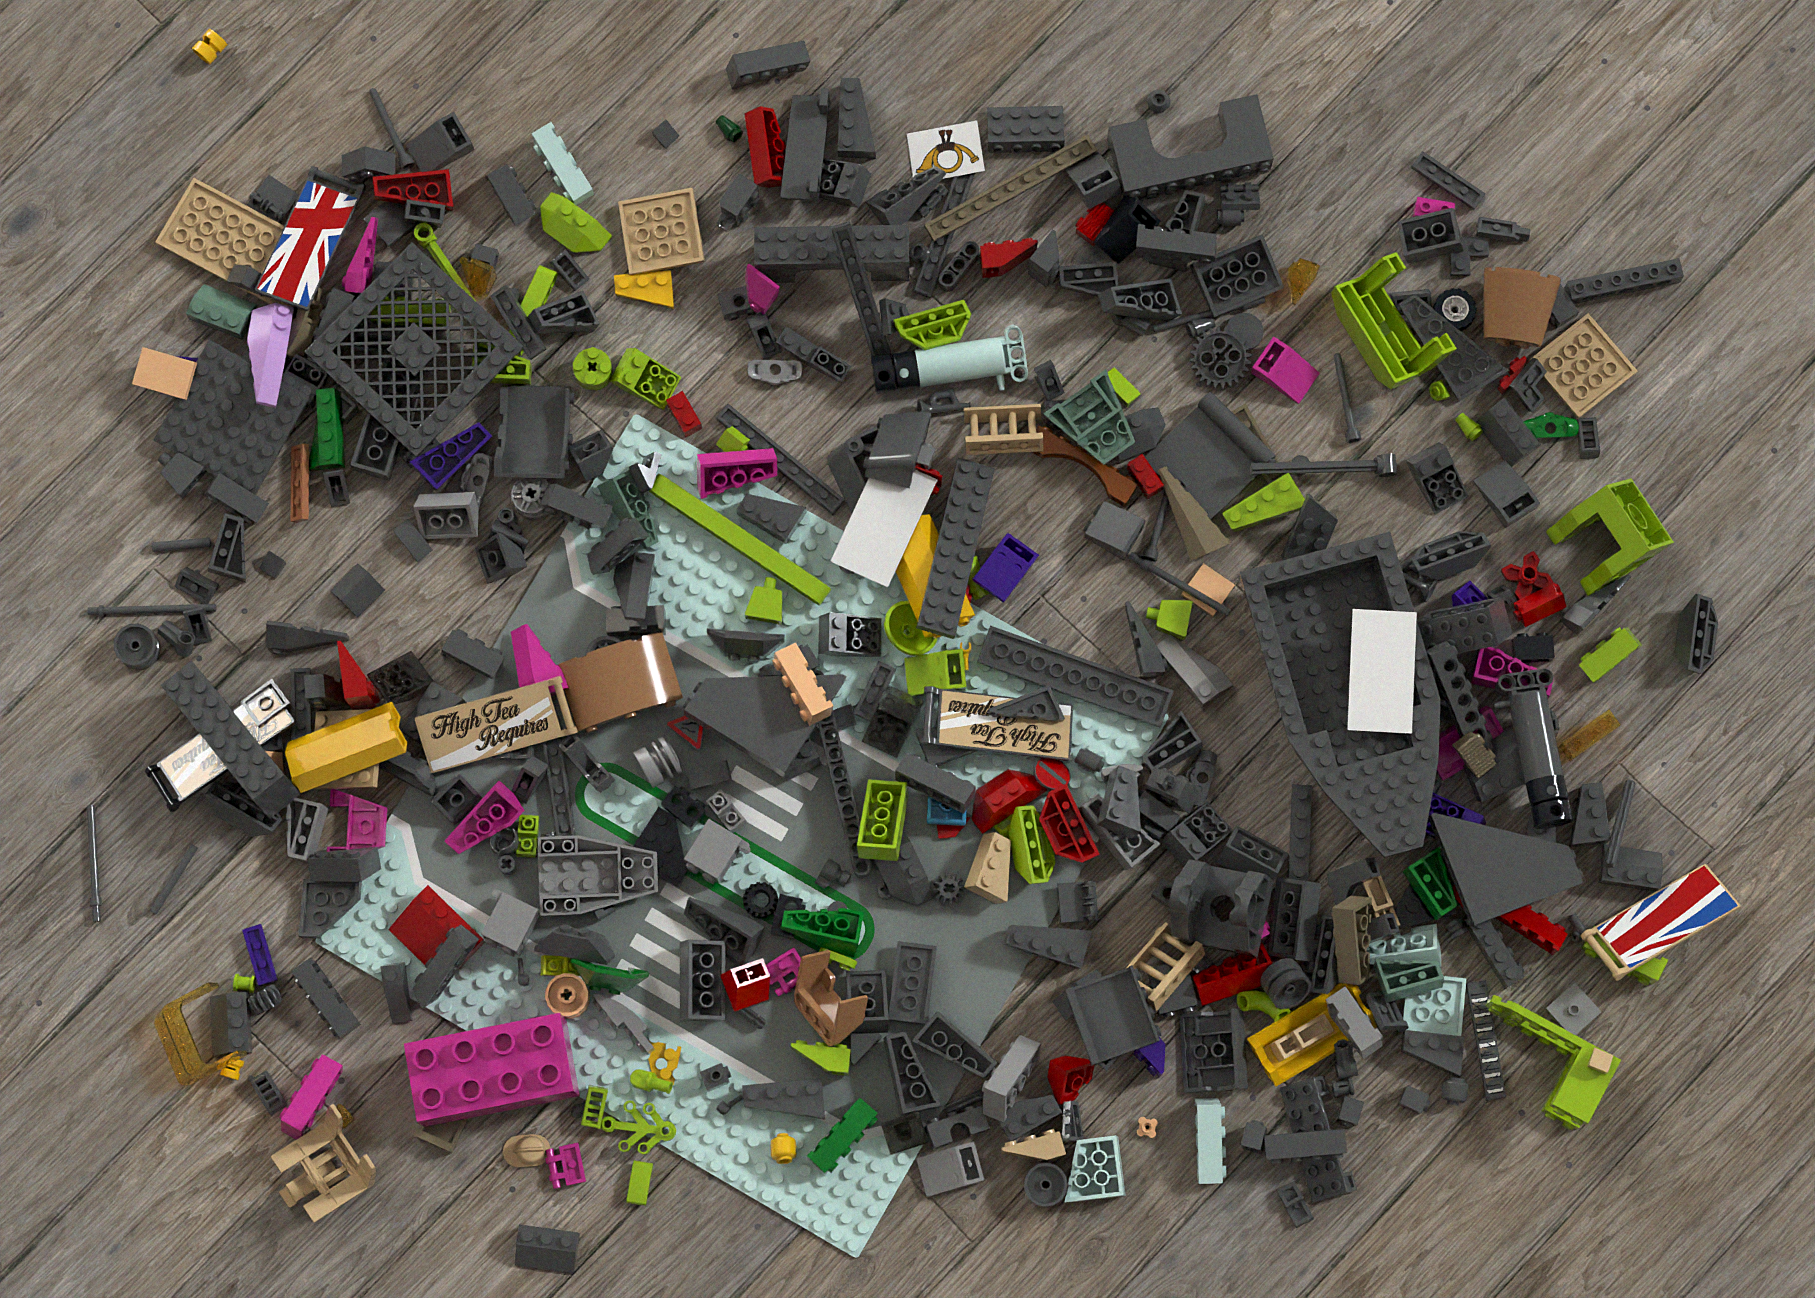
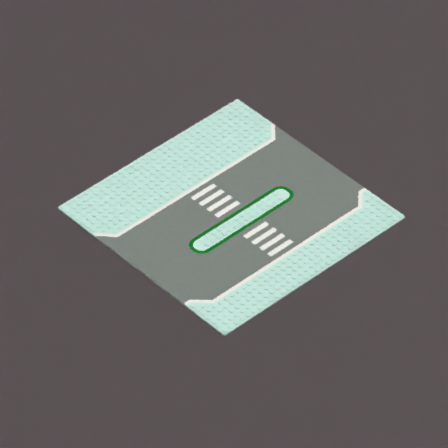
M635 414L613 448L604 473L595 478L585 494V498L590 499L591 497L596 499V503L602 506L607 505L597 486L628 471L629 467L635 463L642 465L645 456L658 452L662 455L656 476L658 473L663 475L831 588V591L820 606L815 604L652 495L649 491L645 492V500L649 501L650 508H648L649 516L654 521L659 542L646 549L640 544L623 560L635 552L655 554L654 576L648 606L664 605L666 611V635L663 636L683 699L676 701L677 705L665 708V705L637 712V716L625 719L624 716L597 726L598 730L586 733V730L575 733L595 759L615 779L608 789L600 793L564 753L576 835L633 847L657 808L660 807L667 811L661 806V802L675 785L678 788L682 786L691 793L689 796L693 800L697 798L706 805L704 808L707 812L693 830L676 818L685 858L708 819L727 829L706 803V800L721 789L747 821L733 834L749 843L750 853L745 854L739 851L720 884L716 882L711 884L703 879V874L700 872L694 874L688 869L677 888L658 876V892L613 904L616 911L601 921L595 915V911L599 909L582 914L540 916L520 956L515 954L512 957L504 953L502 947L497 946V948H494L485 942L456 972L440 997L426 1006V1008L466 1031L554 1014L547 1005L545 991L549 982L555 976H541V956L558 955L534 951V947L560 925H570L572 928L577 929L586 928L604 935L615 957L607 965L593 962L592 964L627 971L628 968L645 970L649 972V977L626 993L621 992L620 995L608 993L609 989L601 988V991L589 989L590 1004L587 1010L579 1017L566 1019L579 1097L586 1100L589 1085L608 1088L604 1112L621 1122L637 1123L633 1116L626 1112L623 1107L624 1103L630 1100L635 1102L636 1108L649 1125L657 1126L652 1117L643 1112L644 1104H654L657 1113L663 1121L672 1122L676 1127L675 1137L670 1141L661 1140L659 1144L847 1254L857 1258L926 1141L927 1136L924 1127L928 1125L927 1121L939 1118L964 1075L966 1068L912 1042L914 1037L925 1026L924 1024L889 1020L888 1033H879L882 1038L855 1066L851 1064L850 1058L849 1076L828 1074L791 1049V1043H795L796 1040L808 1041V1045H815V1042H825L796 1007L794 1002L796 986L790 989L791 992L788 994L784 993L778 997L774 991L780 987L778 981L773 985H769V999L767 1001L749 1007L758 1014V1017L761 1016L766 1020V1024L762 1029H758L754 1026V1023H750L739 1012H734L731 1008V1002L726 989L725 1020L680 1021V942L685 940L711 939L704 930H699L684 915L688 898L691 897L749 917L764 926L761 941L747 963L763 958L765 965L793 947L800 957L808 953H817L823 947L796 935L794 939L771 934L776 910L773 915L762 919L754 918L748 914L743 904V895L751 884H756V882L770 884L776 890L778 900L780 894L803 899V904L806 905L805 910L809 912H817L820 909H827L828 911L831 903L835 901L843 902L847 909L864 912L859 944L855 956L846 957L857 961L855 969H850V971L885 970L888 1014L898 941L937 946L928 1021L937 1011H940L980 1046L1033 955L1003 945L1008 927L1010 925L1049 927L1059 910L1057 883L1075 882L1086 861L1080 863L1055 855L1054 853L1056 864L1049 877V881L1047 883L1029 884L1015 870L1010 846L1008 900L1005 903L994 904L968 889L960 891L965 894L964 898L957 896L960 903L957 904L953 899L952 906H949L948 900H946L945 905H941L943 898L936 901L935 897L939 893H933V899L917 906L894 896L887 900L882 899L877 891V865L874 859H869L871 871L867 877L860 878L854 874L818 724L809 737L820 757L822 765L788 781L785 780L784 776H780L705 728L701 749L697 750L667 727L666 723L668 721L683 716L685 710L683 705L688 698L692 699L695 695L693 690L698 682L702 683L705 678L758 677L757 674L760 672V668L767 664L773 665L772 660H774L775 652L794 643L797 646H806L808 644L820 664V668L817 670L823 672L824 675L843 674L847 676L844 684L832 701L833 710L851 704L854 713L878 661L896 668L872 722L854 714L856 725L838 729L860 823L868 779L896 781L895 770L906 753L917 755L927 762L916 736V730L924 728L926 695L908 697L904 658L914 656L905 654L893 646L884 629V618L889 608L897 602L908 601L896 572L889 586L885 587L857 573L848 574L842 571L839 565L831 562V558L844 531L807 511L787 544L737 515L736 509L746 494L795 504L758 482H749L743 484L742 487L726 489L723 493H713L701 499L697 489V454L707 453L640 415ZM613 511L610 513L605 528L585 530L578 527L579 524L574 521L573 523L568 522L493 646L503 652L502 656H504L493 679L477 672L462 697L466 702L520 688L511 631L524 624H528L540 640V645L543 649L550 653V658L555 665L575 657L585 656L587 647L594 639L608 636L606 633V609H611L613 606H621L620 598L617 595V588L613 581L615 567L610 572L593 575L590 571L587 555L592 551L591 548L595 544L601 543L606 539L604 536L608 532L615 531L619 527L618 524L621 521ZM765 577L777 579L775 589L782 591V625L745 619V611L755 586L764 587ZM972 603L970 605L975 616L969 620V624L963 627L958 626L954 639L944 636L939 637L935 646L925 653L960 649L961 642L962 648L967 650L970 642L969 670H965V692L1018 698L1044 687L977 663L990 625L1038 643L1041 642ZM832 612L882 618L881 657L818 654L819 616ZM707 628L785 635V642L764 660L759 659V662L748 661V658L729 660L707 636ZM642 636L613 637H616L623 642L630 639L631 641L638 640ZM563 690L574 726H576L565 690ZM1052 690L1058 703L1073 705L1071 759L1069 761H1060L1069 769L1071 780L1068 788L1077 807L1079 808L1096 794L1104 798L1108 783L1103 782L1101 772L1092 774L1078 767L1074 760L1081 748L1084 750L1088 749L1102 756V761L1105 762L1102 769L1122 764L1142 765V756L1158 738L1169 718L1167 714H1165L1161 728ZM554 695L551 698L555 711L558 713L560 728L563 730L566 729L565 721L557 695ZM933 695L931 728L937 727L939 695ZM829 716V717L823 719L822 721H824V722L829 721L830 718H831V716ZM827 732L824 737L827 740H833L835 734ZM569 735L562 736V741L566 739ZM663 737L677 755L682 772L677 774L672 767L670 770L674 777L670 778L666 772H663L664 783L652 788L633 752L645 747L651 753L653 752L651 742L654 741L656 746L660 748L662 746L658 738ZM542 742L537 743L534 746V757L545 763ZM836 750L829 753L831 759H837L840 756V753ZM977 751L938 767L946 772H952L962 780L970 781L976 786V792L977 789L1007 769L1034 775V766L1041 758ZM491 756L433 773L438 792L457 773H460L483 798L498 781H501L509 790H512L522 766L529 759H492ZM727 760L732 779L695 789L690 788L686 770ZM837 769L833 774L835 777L841 778L845 773L843 770ZM545 773L543 780L528 803L525 804L518 800L525 810L521 815L539 816L538 837L545 833L555 832L547 773ZM409 785L386 823L385 847L378 849L381 869L362 881L360 901L320 938H316V943L382 981L380 966L405 962L409 996L418 1002L412 990L416 984L414 980L421 972L424 973L426 967L388 930L427 885L483 939L485 938L481 933L498 902L492 895L495 889L515 897L540 911L538 845L536 858L517 857L516 851L509 855L517 863V869L512 875H505L498 868V860L502 856L492 851L489 844L491 837L458 854L444 841L481 799L454 825L431 802L432 796ZM908 786L909 796L903 831L914 847L928 877L931 889L938 888L933 885L934 881L941 883L938 876L941 875L945 880L946 873H949L950 879H952L953 874H957L955 881L962 878L963 882L959 886H965L983 834L998 832L992 827L982 834L972 819H970L956 837L939 839L937 824H927L928 796ZM841 788L838 794L845 797L849 794V790ZM1047 789L1045 793L1028 803L1027 806L1033 805L1036 811L1041 814L1048 792L1051 790ZM675 796L672 799V803L675 805H679L683 801L681 796ZM974 799L967 808L966 817H972ZM941 804L942 806H945V809H949V806ZM845 807L842 812L850 816L854 810L851 807ZM690 808L687 812L689 817H695L698 814L696 808ZM519 817L511 826L507 827L511 830L514 828L517 834ZM1083 818L1090 832V835L1096 845L1099 840V837L1093 831L1090 825L1086 822V820ZM851 825L847 831L849 834L854 835L858 832V828ZM857 844L852 847V851L856 854L858 853ZM829 858L840 864L842 871L846 870L851 873L844 887L839 885L836 880H833L825 889L815 884ZM504 862V863H503L504 866H505L504 868H506V867H507L508 869L511 868L510 863H507V862ZM860 863L856 867L859 872H865L868 868L864 863ZM884 882V889H881V891L884 892V895H888L889 891ZM945 886V887H946V889H945V891H944L945 893H947V892L953 893V892H952V890H953V888H954L953 886H951V887ZM758 893L754 896L753 903L756 907L763 908L768 904V897L764 893ZM789 903L786 906L787 911L797 909V905L794 903ZM725 956V972L740 966ZM518 958H522L524 974L530 976L528 986L518 983ZM832 962L828 964V969L835 975L833 990L842 1001L847 1000L846 970L839 968L838 963ZM792 972L783 979L787 983L796 976ZM569 993L566 994L565 999L569 1000V997L572 995ZM595 993L616 1000L633 1011L649 1028L644 1033V1036L652 1043H665L666 1049L671 1048L674 1051L677 1050V1046L681 1047L678 1066L672 1073L675 1081L670 1094L655 1089L647 1092L632 1086L630 1075L633 1071L642 1069L651 1072L648 1060L650 1054L647 1051L642 1053L635 1044L638 1042L634 1035L630 1037L623 1029L626 1026L625 1024L617 1028L616 1025L612 1027L605 1019L608 1016L604 1010L599 1011L593 1004L595 1001L593 995ZM906 1032L928 1081L931 1083L933 1091L941 1103L939 1108L900 1116L883 1041L885 1036ZM851 1034L839 1044L847 1045V1049H851ZM659 1058L656 1060L655 1065L661 1070L667 1067V1061L664 1058ZM722 1063L723 1067L728 1066L732 1076L728 1078L730 1083L708 1092L700 1072ZM822 1079L825 1120L744 1107L743 1099L733 1105L727 1114L723 1115L716 1109L722 1101L728 1104L739 1095L743 1096L742 1085ZM591 1092L592 1096H603V1094ZM861 1098L878 1113L876 1116L878 1121L871 1128L867 1127L863 1131L865 1135L858 1143L853 1142L850 1146L852 1149L845 1158L842 1156L837 1161L839 1165L832 1173L828 1171L824 1174L807 1158V1155L811 1151L814 1152L821 1139L829 1135L831 1128L838 1121L840 1122L843 1115ZM590 1100L589 1102L591 1104L601 1106V1102ZM629 1103L627 1109L632 1110L633 1104ZM651 1105L646 1108L648 1113L652 1111ZM668 1127L663 1129L664 1135L669 1133ZM648 1133L645 1136L652 1138L656 1134ZM780 1133H787L796 1140L797 1155L788 1164H778L771 1157L770 1142Z

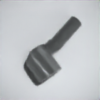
M518 958V983L528 986L530 976L524 974L522 958Z
M739 1095L728 1104L722 1101L717 1106V1111L723 1115L727 1114L733 1105L743 1099V1096Z

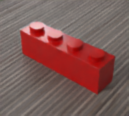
M759 106L744 113L754 183L766 188L782 186L785 161L784 150L786 145L780 139L779 133H781L774 109Z
M1529 904L1495 917L1552 956L1559 951L1568 935L1563 926L1558 923L1552 924L1548 921L1549 918L1541 912L1537 914L1531 910L1532 906Z
M1262 941L1257 958L1242 954L1234 958L1228 957L1223 960L1224 962L1221 965H1213L1192 976L1196 993L1202 1006L1261 986L1260 978L1263 972L1273 964Z

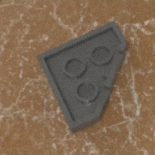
M303 879L298 936L300 938H320L360 901L362 882L311 881V879Z

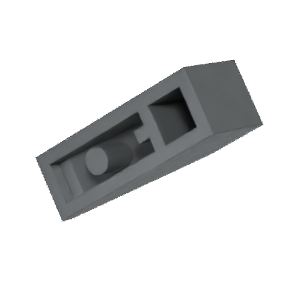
M405 962L380 966L383 988L392 1023L413 1021Z

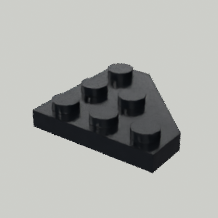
M658 807L633 847L657 852L658 876L677 888L687 873L675 816Z
M1409 883L1395 909L1400 923V930L1435 920ZM1456 908L1441 918L1457 914Z

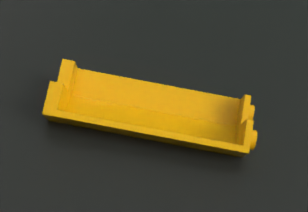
M930 514L920 516L895 571L917 621L939 535ZM966 594L958 622L959 627L969 624V620L975 616ZM922 630L925 638L941 637V635Z
M389 702L287 742L285 757L288 762L292 783L299 789L300 793L406 753L408 742L399 729L401 716L393 703Z
M1340 983L1329 994H1321L1247 1038L1254 1055L1264 1067L1263 1070L1275 1087L1334 1053V1044L1338 1040L1345 1039L1349 1041L1329 1016L1326 1003L1328 997L1343 987L1347 988L1363 1013L1367 1014L1374 1028L1377 1027L1371 1009H1367L1361 1001L1359 995L1362 993L1357 985ZM1324 1014L1334 1031L1285 1060L1278 1062L1269 1045Z

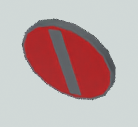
M1041 758L1034 766L1036 780L1048 790H1054L1065 784L1068 786L1071 780L1068 767L1060 760Z

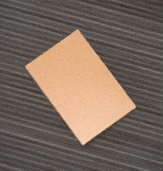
M142 347L132 384L187 400L197 363Z

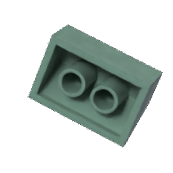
M204 284L193 296L186 315L192 321L243 339L250 323L251 312L256 309L257 304Z

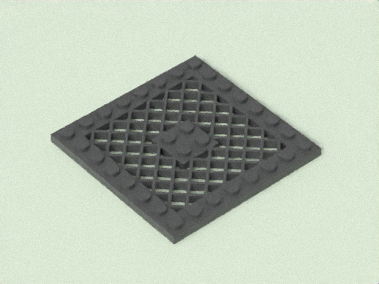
M411 242L304 352L417 458L524 346ZM408 278H418V287H408ZM421 278H422L430 287H422ZM405 279V288H396ZM418 291L419 301H408V292ZM422 291H432V300H422ZM435 291L444 300H435ZM394 292H405V301H395ZM391 293V301H383ZM432 304L433 314H422V305ZM436 304H446V313H436ZM449 304L458 313H449ZM391 305V315H381V306ZM395 305H405V314H395ZM408 305H419V314H408ZM378 307V315H370ZM449 317H460V326L450 327ZM463 317L472 326H463ZM409 318H419V327L414 322L409 326ZM422 318H433V327H422ZM436 318H446V327H436ZM368 319H378V328L368 329ZM381 319H392V328H381ZM395 319H405V328H395ZM364 321V329H356ZM463 330H474V339L464 340ZM424 331H433V340ZM436 331H447V340H436ZM450 331H460V340H450ZM477 331L486 339H477ZM381 332H392V341L382 342ZM395 332H403V333L395 340ZM354 333H364L365 342H354ZM368 333H378V342H368ZM351 334V342L342 343ZM477 343H488V352L478 353ZM437 344H447V353L438 354L442 348ZM450 344H461V353H450ZM464 344H474V353H464ZM491 344H492L493 346H495V348H494V350H493L492 352H491ZM354 346H365V355L354 356ZM368 346H378L379 355H368ZM382 346H390L387 351L391 355H382ZM341 347H351V356H341ZM461 357V366L450 367V358ZM464 357H474L475 366H464ZM478 357H486V358L478 365ZM437 358H447V367H437ZM379 359V369H368V360ZM382 359H392V368H382ZM433 359L434 367H426V365ZM342 360H351V368ZM355 360H365V369H355ZM396 360L405 368H396ZM473 370V371L464 379V371ZM434 371V381H423V372ZM437 371H447L448 380H437ZM451 371H461V380H451ZM393 372V382H382V373ZM396 372H406V381L396 382ZM356 373H365V382ZM368 373H379V382H369ZM410 373L414 377L420 373V381H410ZM448 384V394H437V385ZM451 384H459L451 393ZM407 385V395H396V386ZM410 385H420V394L410 395ZM423 385H434V394H424ZM370 386H379V395ZM382 386H393V395H383ZM424 398H434V407L424 408ZM437 398H446V399L438 406ZM384 399H393V408ZM396 399H407V408H397ZM410 399H420L421 408H410ZM398 412H407V421ZM410 412H421V421L410 422ZM424 412H432V413L424 420ZM419 425L417 429L412 426Z

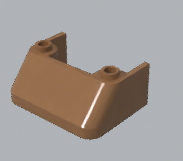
M826 950L801 956L794 1002L798 1010L828 1046L838 1045L863 1023L868 996L863 995L841 1000L833 990L835 975L828 969L831 952Z

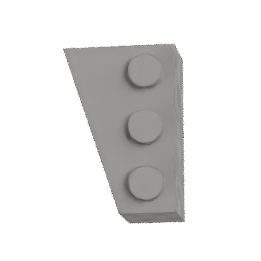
M1343 987L1326 999L1329 1016L1346 1038L1351 1041L1352 1046L1363 1059L1382 1047V1034L1377 1028L1374 1029L1371 1020L1366 1013H1363L1346 987Z

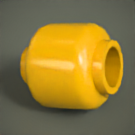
M787 1133L777 1134V1137L771 1140L772 1159L778 1164L791 1163L797 1155L796 1140Z

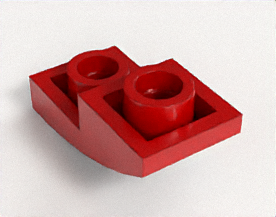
M1525 355L1520 359L1516 357L1509 363V375L1507 374L1499 381L1500 385L1497 388L1501 394H1504L1510 388L1509 385L1522 371L1527 359Z

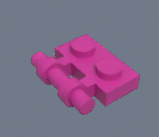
M794 947L766 964L770 975V984L773 985L777 981L780 984V987L774 990L778 997L784 993L788 994L791 992L790 989L796 986L801 957ZM793 972L796 977L786 983L783 978Z
M579 1143L559 1146L560 1155H554L553 1148L546 1150L547 1158H545V1161L549 1165V1180L552 1182L553 1189L561 1188V1179H565L566 1186L586 1182ZM562 1161L564 1171L558 1173L556 1162Z

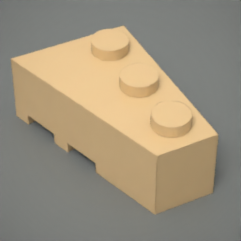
M996 832L983 834L964 888L994 904L1007 902L1011 840Z

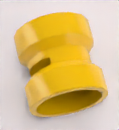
M226 1056L224 1060L225 1066L221 1069L220 1075L239 1080V1071L245 1061Z

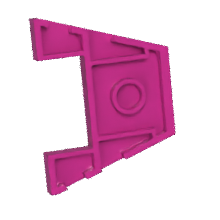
M331 789L330 806L349 807L346 847H327V852L378 847L380 849L385 847L387 808L336 789Z

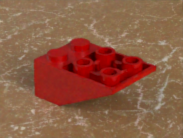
M1025 238L1020 242L1006 240L1002 244L988 242L983 244L984 246H980L982 278L1003 276L1030 258L1037 250L1038 240Z

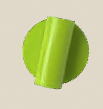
M1442 379L1430 385L1429 393L1435 401L1446 400L1451 397Z

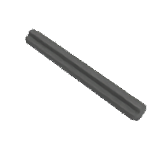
M1626 780L1624 783L1605 858V865L1607 867H1614L1616 865L1635 789V781Z

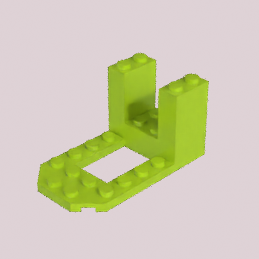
M1493 995L1490 997L1485 1006L1489 1008V1012L1504 1019L1503 1023L1510 1027L1517 1026L1521 1028V1032L1529 1037L1534 1035L1539 1038L1538 1041L1541 1044L1556 1047V1051L1564 1056L1570 1055L1541 1110L1545 1112L1544 1116L1553 1121L1557 1119L1563 1122L1562 1126L1572 1131L1573 1129H1579L1582 1124H1588L1621 1059L1613 1056L1607 1074L1589 1068L1587 1065L1594 1048L1601 1051L1604 1050L1513 1001L1508 1000L1507 1003L1501 1002L1502 998Z

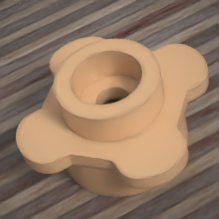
M1140 1117L1137 1134L1154 1138L1156 1136L1155 1127L1158 1124L1157 1120Z

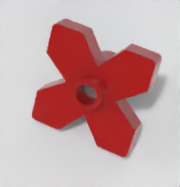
M1535 551L1523 557L1522 568L1509 564L1501 569V573L1506 581L1518 582L1514 592L1517 600L1530 595L1532 586L1542 589L1553 584L1548 573L1538 572L1537 567L1540 559Z

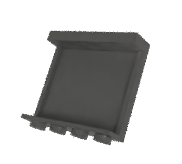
M1133 965L1064 990L1091 1066L1160 1041L1161 1031L1159 1026L1153 1023L1152 1018L1155 1017L1153 1009L1146 1004L1145 999L1148 996L1145 988L1140 987L1138 980H1141L1138 969H1134Z

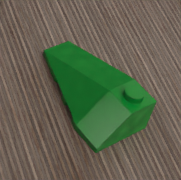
M838 908V911L820 909L817 912L788 910L784 911L781 929L838 954L854 957L859 944L864 912L846 908Z

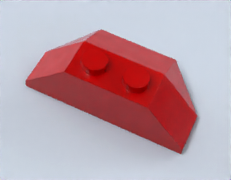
M1007 769L976 790L971 819L983 834L1012 815L1015 807L1027 805L1045 793L1047 789L1039 784L1034 775Z
M1067 784L1049 791L1039 821L1055 855L1080 863L1100 855Z

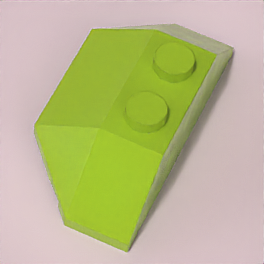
M551 192L540 206L543 231L573 253L599 252L612 238V235L596 219L561 195Z
M961 300L893 319V323L901 337L923 350H928L960 341L971 318V312L965 301Z
M1033 805L1015 807L1008 834L1011 840L1015 870L1029 884L1047 883L1056 862L1053 848L1039 821L1040 814Z

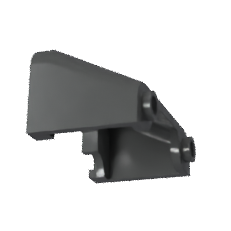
M920 411L885 414L883 418L879 417L877 423L879 430L869 457H865L863 468L866 469L865 477L910 489L922 444L927 437L931 413Z

